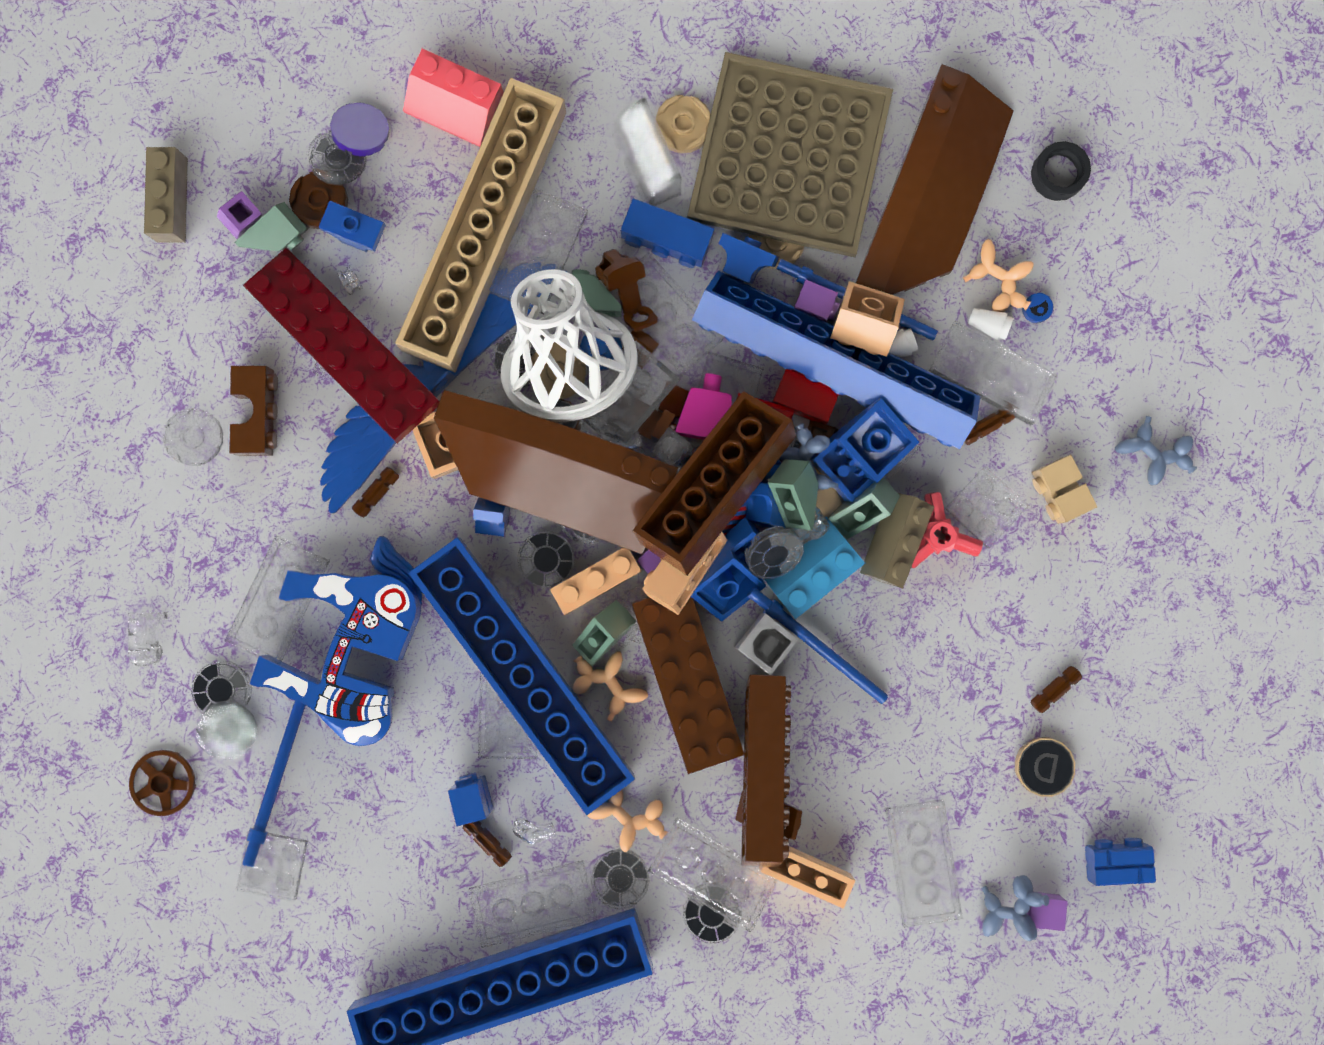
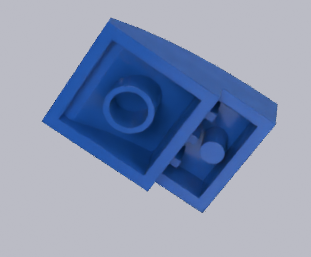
M879 398L829 438L830 445L821 453H814L810 460L822 475L830 478L832 482L838 483V488L835 490L845 501L853 502L873 482L878 483L919 441L883 399Z
M746 517L725 535L727 539L726 544L691 595L695 601L721 622L750 600L747 594L753 587L759 591L763 590L766 587L763 578L770 567L779 566H769L764 561L765 554L771 548L776 547V545L773 546L774 543L771 540L772 547L765 553L754 551L760 543L768 538ZM753 552L764 554L763 562L761 563H764L768 569L763 576L756 574L752 569L761 563L751 567L750 561Z

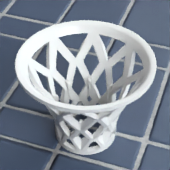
M555 269L539 271L526 277L517 285L511 297V307L517 323V332L515 339L504 355L501 365V382L511 403L521 412L552 422H569L593 416L616 402L630 386L638 364L636 344L628 329L613 317L595 312L587 303L580 282L575 276L566 271ZM553 278L551 284L546 285L544 282L541 281L543 279ZM525 289H527L526 296H521ZM538 292L542 293L540 297H537ZM550 293L561 299L558 304L547 301ZM531 303L534 306L527 317L529 305ZM541 311L543 313L546 311L550 312L545 317L536 320ZM572 317H575L574 324L568 322ZM557 326L555 334H550L546 330ZM564 329L568 331L567 336L562 334ZM579 330L585 332L592 357L578 348ZM541 334L545 337L544 340L541 339ZM613 337L621 338L624 354ZM596 338L605 341L614 360L600 356ZM554 341L566 350L564 372L550 353ZM531 344L539 355L534 366L529 350ZM523 354L526 371L519 378L520 357ZM575 357L589 366V387L573 376ZM546 362L557 377L550 394H548L540 377ZM600 365L620 372L615 381L600 394ZM529 380H531L535 395L540 404L528 399L520 392L521 388ZM565 382L577 394L588 400L577 405L555 407Z

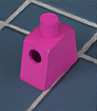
M706 373L702 389L690 388L676 427V436L705 440L732 406V395L720 392L722 376Z

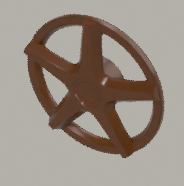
M156 750L144 755L136 762L129 777V791L133 801L141 810L154 816H169L177 813L188 804L196 788L195 775L189 762L180 753L170 750ZM159 755L170 757L161 771H158L146 760ZM178 761L184 766L189 782L173 777ZM138 768H141L149 777L148 785L135 793L134 778ZM171 791H188L183 801L171 809ZM153 794L159 796L162 811L149 809L140 800Z

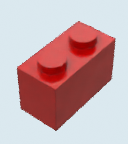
M786 369L772 403L795 409L794 414L805 419L827 424L839 394L821 382L808 380L804 374L794 369Z

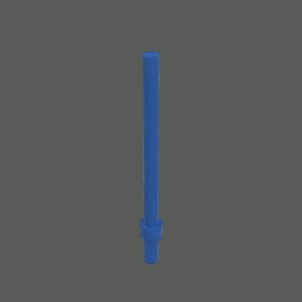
M780 259L777 270L797 278L796 282L804 285L805 280L838 292L837 297L843 299L846 291L845 287L814 274V270L804 265L801 268ZM901 314L899 326L906 329L911 328L912 332L932 341L935 339L938 330Z
M755 587L748 592L747 596L764 609L763 613H766L773 620L779 621L876 701L883 704L887 700L888 695L787 614L779 602L775 599L770 600Z
M294 701L254 828L249 830L246 839L249 843L242 862L244 866L254 867L260 846L265 843L268 834L265 830L306 706L301 702Z

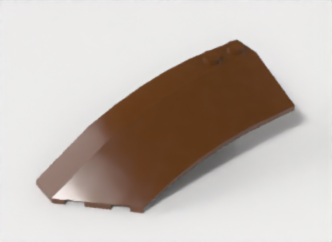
M941 64L855 283L893 295L903 290L904 292L925 284L926 281L939 276L943 277L952 272L983 197L1014 112L1013 109L969 74Z
M446 390L442 394L434 415V421L445 440L469 495L534 515L643 554L645 547L639 543L632 530L674 479L678 467L534 415Z

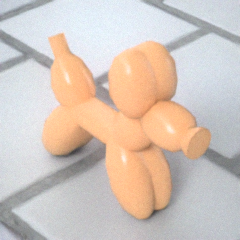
M985 240L980 252L982 263L975 265L970 270V273L963 277V280L966 283L971 279H981L990 274L1002 281L1001 290L1003 293L992 302V311L1004 312L1010 304L1013 307H1023L1024 310H1027L1031 301H1026V297L1023 294L1015 292L1016 281L1025 278L1032 271L1033 262L1024 261L1018 263L1007 271L994 264L996 257L995 245L992 240Z
M620 651L611 655L604 670H593L592 666L586 660H583L582 656L573 660L577 663L576 668L581 675L573 684V692L575 694H583L590 688L592 683H606L614 696L610 701V713L607 717V720L611 722L614 716L623 710L625 702L638 703L648 697L647 691L641 688L624 690L616 679L615 675L619 672L623 661Z
M622 790L608 799V802H604L587 815L594 820L604 819L613 815L624 826L619 840V845L623 852H627L632 847L636 830H642L647 827L651 834L659 836L661 840L668 834L667 831H664L662 822L658 820L663 812V804L660 800L650 802L645 814L631 817L621 807L623 802Z

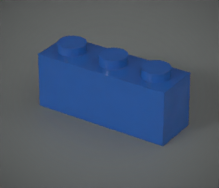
M633 198L620 232L621 238L625 239L624 242L629 246L635 248L644 246L652 249L651 252L661 258L671 256L679 259L678 263L685 267L694 268L698 266L701 268L713 239L714 228Z

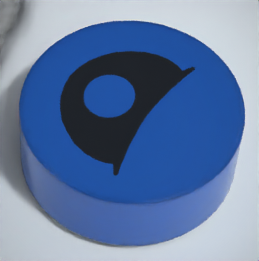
M1043 293L1032 294L1026 299V301H1031L1028 309L1024 310L1022 307L1024 317L1031 323L1044 322L1052 315L1054 308L1050 297Z

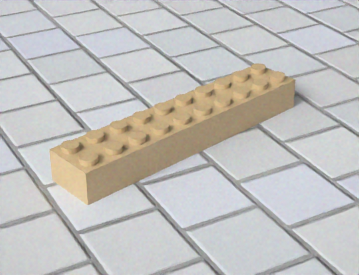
M513 78L509 79L395 342L402 352L456 372L565 118L566 107L563 98Z

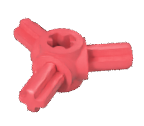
M940 492L926 494L924 496L925 502L933 505L934 509L911 568H916L933 552L938 555L942 550L951 552L954 549L977 557L982 550L983 542L959 533V528L952 526L951 518L946 519ZM942 528V533L946 536L944 540H939L938 543V537L934 533L936 530L941 531Z

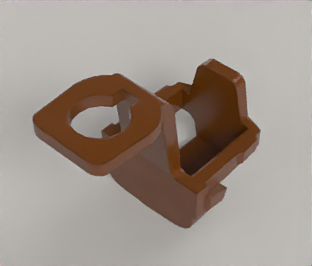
M616 249L604 252L601 263L595 267L596 277L602 281L609 292L618 289L625 324L636 332L658 323V317L652 309L642 306L637 281L646 277L645 267L637 257L629 258L627 255H621ZM636 313L648 316L642 322L632 320Z

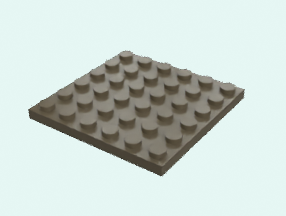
M725 52L687 218L707 225L855 258L893 89Z

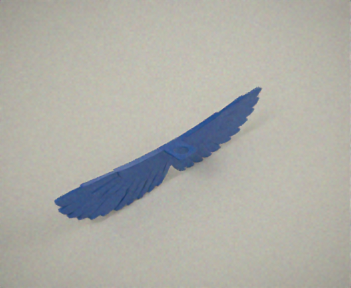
M535 263L525 269V265L521 264L510 273L508 269L498 273L456 372L422 360L423 366L414 364L403 365L437 397L486 349L517 325L511 307V297L517 285L526 277L536 272L551 269L557 270V265L548 264L541 268V263ZM553 278L543 279L541 281L544 282L546 285L551 284ZM525 289L521 296H526L527 289ZM538 292L537 297H540L542 293ZM530 303V305H529V309H528V314H527V316L529 315L530 311L532 310V308H533V306H534V305L531 304V303ZM360 406L352 408L346 415V418L350 420L334 432L337 437L326 449V452L331 454L321 466L322 469L326 470L320 481V485H326L321 494L322 501L327 502L331 499L329 502V512L332 514L336 513L362 487L396 444Z

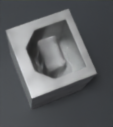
M761 613L736 644L735 648L772 675L799 639L766 613Z

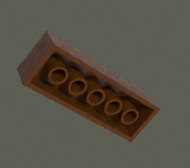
M743 391L632 530L639 543L688 576L795 439L796 433L792 419Z
M649 596L630 602L687 773L691 774L745 755L693 598H689L679 615L649 598Z
M749 675L745 686V755L743 765L741 866L778 867L789 856V839H784V829H786V826H789V807H784V798L790 792V776H784L787 764L790 763V745H785V738H787V733H790L791 716L785 715V709H787L788 703L791 702V685H786V676Z

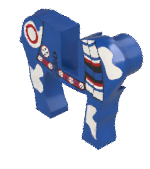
M385 536L377 538L370 557L373 568L381 575L355 577L343 573L316 575L300 571H287L278 599L284 601H297L307 598L320 599L332 604L345 614L329 647L321 680L267 654L258 657L250 681V685L275 689L286 695L289 699L305 704L316 712L343 741L356 746L374 744L381 740L389 731L392 723L391 698L394 697V687L345 672L352 648L356 647L396 661L403 660L421 616L422 591L408 574L414 568L396 551Z

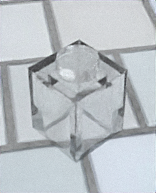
M668 427L651 452L663 462L678 467L677 472H679L697 449Z

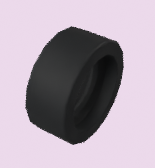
M1067 141L1055 142L1047 146L1034 161L1031 170L1032 183L1037 192L1047 199L1054 201L1067 200L1076 195L1088 182L1091 173L1090 159L1085 150L1075 143ZM1060 155L1073 162L1077 170V177L1073 184L1068 187H1059L1048 180L1044 168L1046 162L1051 157Z

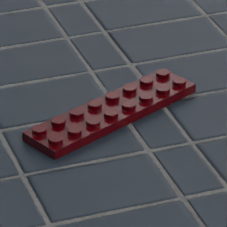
M287 247L243 284L245 289L397 444L438 407L440 401Z

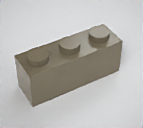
M146 147L144 234L159 243H186L188 158L176 147Z
M898 493L900 497L892 514L879 521L864 560L865 564L862 566L860 573L879 582L903 589L934 506L915 496Z

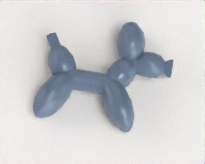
M1146 416L1144 424L1138 429L1137 437L1123 440L1115 447V451L1121 454H1130L1142 450L1152 459L1147 472L1148 482L1152 486L1162 481L1166 465L1176 462L1179 468L1188 470L1189 474L1197 469V466H1193L1192 459L1186 455L1193 447V438L1191 436H1182L1176 440L1172 450L1161 452L1150 442L1152 437V427L1150 425L1152 417Z
M804 423L797 425L794 428L797 430V439L802 446L800 449L796 447L787 448L779 459L782 462L784 459L810 461L819 484L818 491L819 489L824 490L830 487L837 489L838 483L832 482L825 475L818 474L810 460L814 453H821L830 445L829 438L821 435L813 438L811 432L804 428Z
M1025 875L1017 876L1013 880V891L1018 898L1014 907L1001 906L999 898L990 893L987 886L981 888L985 894V906L989 911L982 925L984 936L995 935L1002 927L1004 919H1012L1016 931L1023 939L1027 941L1036 940L1037 929L1027 913L1030 910V906H1048V895L1042 896L1041 893L1033 892L1032 882Z

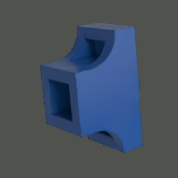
M329 201L319 225L321 231L334 236L344 244L364 252L368 250L376 251L386 227L382 221Z
M722 233L718 243L725 249L727 254V261L722 272L748 283H754L756 275L761 269L769 266L776 267L780 258L761 249V242L747 236L742 241Z
M759 483L747 499L746 518L760 528L785 531L786 526L769 484Z
M478 497L473 509L475 533L504 537L509 524L510 507Z

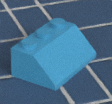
M827 516L816 524L812 530H809L798 539L801 547L787 548L788 556L783 562L782 568L779 565L781 575L764 577L772 591L795 619L865 564ZM820 527L822 529L820 534L815 535V533H812L813 531L817 532L815 528Z

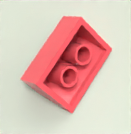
M422 48L409 75L403 112L480 147L504 92L500 83Z

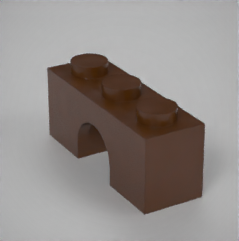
M231 366L230 395L238 399H250L253 404V414L245 423L230 424V454L237 456H273V449L277 447V434L273 430L274 420L278 416L277 404L274 402V391L278 389V377L274 374V370L267 366Z

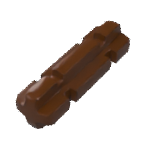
M1006 405L999 409L997 414L994 412L976 422L964 443L970 445L976 442L979 437L983 438L997 430L1002 424L1005 425L1015 418L1012 408Z
M386 467L380 473L381 477L379 479L376 478L362 494L363 498L361 500L358 499L352 506V510L358 516L366 517L372 510L370 507L375 506L390 489L388 486L390 484L393 485L399 479V475L393 469Z
M1074 666L1068 667L1062 672V677L1058 676L1042 690V695H1036L1030 702L1034 709L1039 713H1044L1051 707L1050 703L1058 701L1071 689V685H1076L1083 677L1078 669Z
M480 821L464 824L463 830L469 836L473 835V840L488 856L492 855L494 857L492 860L499 867H503L511 859L512 856L505 847L503 849L500 847L501 843L486 827H481L482 823Z

